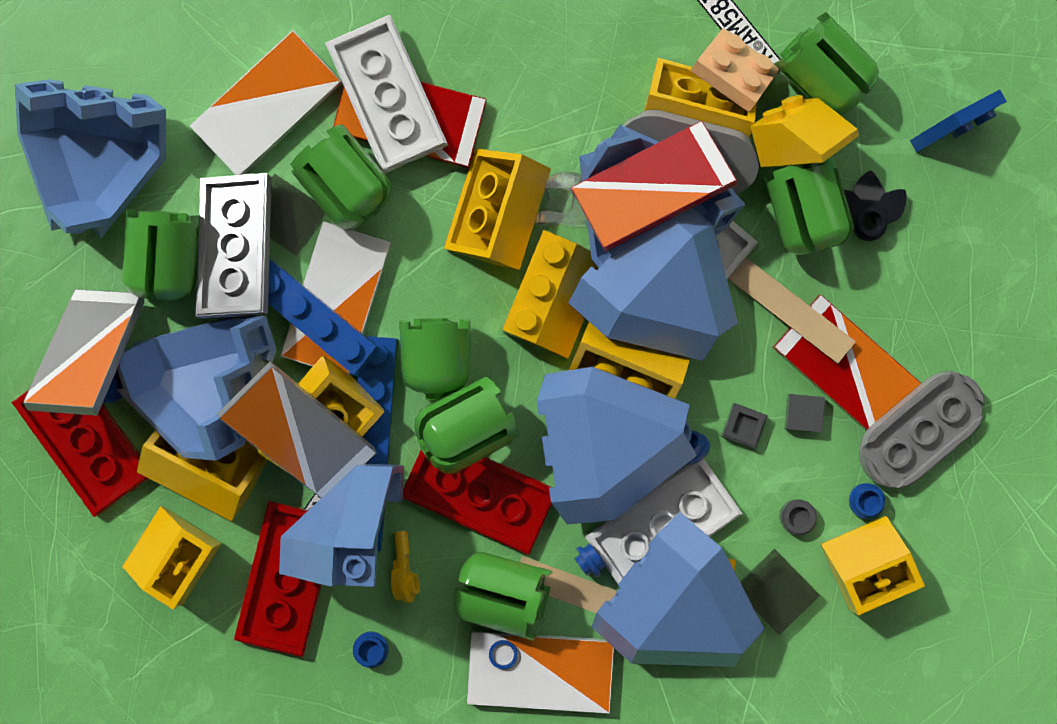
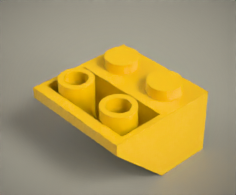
M160 506L122 567L143 591L174 610L185 603L222 543L164 506Z
M887 516L880 517L820 544L848 609L857 615H861L925 587L910 551Z

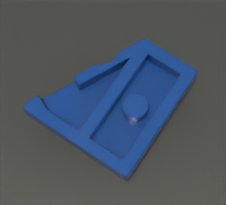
M999 89L950 115L911 139L910 142L917 153L949 134H952L955 139L974 128L971 122L974 121L979 126L997 116L994 109L1007 101Z

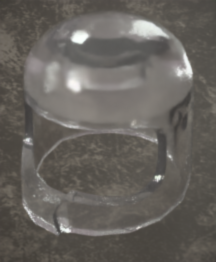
M569 171L557 172L547 179L544 186V191L547 194L546 209L541 213H537L535 222L537 225L588 227L587 218L571 190L572 186L582 182L581 174Z

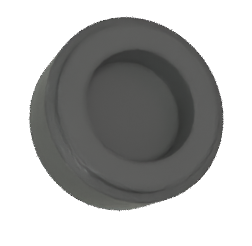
M792 499L782 506L779 519L786 531L794 535H804L815 527L817 513L809 502L802 499Z

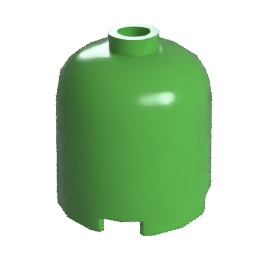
M448 318L414 319V326H411L408 320H400L401 365L405 384L415 392L425 393L426 400H440L447 396V393L455 392L464 387L470 372L471 320L459 319L458 325V322H448Z

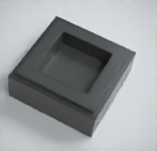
M788 394L785 429L822 432L825 397Z
M733 403L721 436L756 449L768 415Z

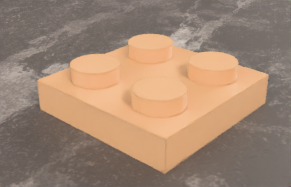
M722 28L690 71L750 112L779 69L772 63L769 57L755 51L744 43L738 35Z

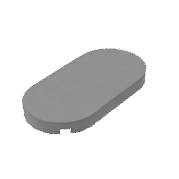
M647 110L640 112V115L634 118L631 117L623 126L660 142L700 122V120L661 110ZM703 121L737 179V185L732 187L736 194L744 191L754 182L759 169V158L755 147L752 145V141L738 130Z
M953 371L939 372L926 379L865 432L859 447V460L865 474L872 481L886 487H907L919 480L969 438L980 426L983 415H981L982 406L985 407L984 395L979 385L972 378Z

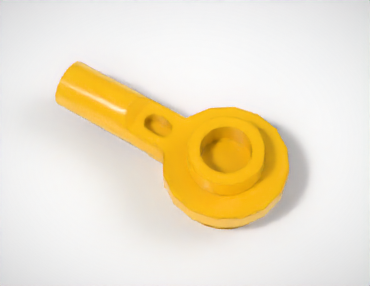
M408 531L393 532L396 559L393 560L394 569L391 571V589L397 601L403 600L405 603H412L415 595L420 592V581L418 575L411 571L409 565Z

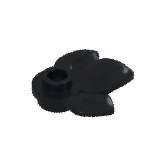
M868 171L862 175L856 182L853 191L844 190L854 223L853 233L863 241H874L880 238L885 233L887 224L898 220L904 213L907 201L906 190L896 189L885 193L880 180L873 171ZM864 218H870L873 221L874 227L872 230L864 228Z

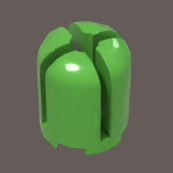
M823 12L817 17L820 22L813 29L808 28L803 33L801 31L781 52L780 55L784 59L775 62L774 65L808 99L819 98L841 115L853 109L863 100L862 93L867 94L876 84L879 69L877 63L827 12Z
M342 124L326 131L330 136L328 139L320 141L312 148L308 144L294 158L290 165L294 169L291 171L334 225L345 230L356 228L371 220L389 201L392 186L387 176Z
M831 156L823 163L814 165V163L790 165L774 171L771 177H764L783 246L789 252L798 255L820 252L829 247L833 248L842 245L853 234L854 223L835 156Z
M127 209L122 277L125 289L138 298L145 299L156 297L157 300L170 301L182 299L190 295L196 283L200 215H191V221H187V213L138 211L137 217V209Z
M487 376L480 380H475L419 411L415 418V434L422 452L432 465L444 474L458 473L509 445L514 438L519 436L518 425L513 412L507 415L501 401L496 397V395L501 393L500 389Z
M485 552L475 553L464 563L458 576V581L470 586L461 585L460 588H455L453 601L456 614L463 621L534 641L536 634L530 633L535 624V620H539L540 617L543 618L551 588L544 585L545 575L549 576L553 572L552 570Z

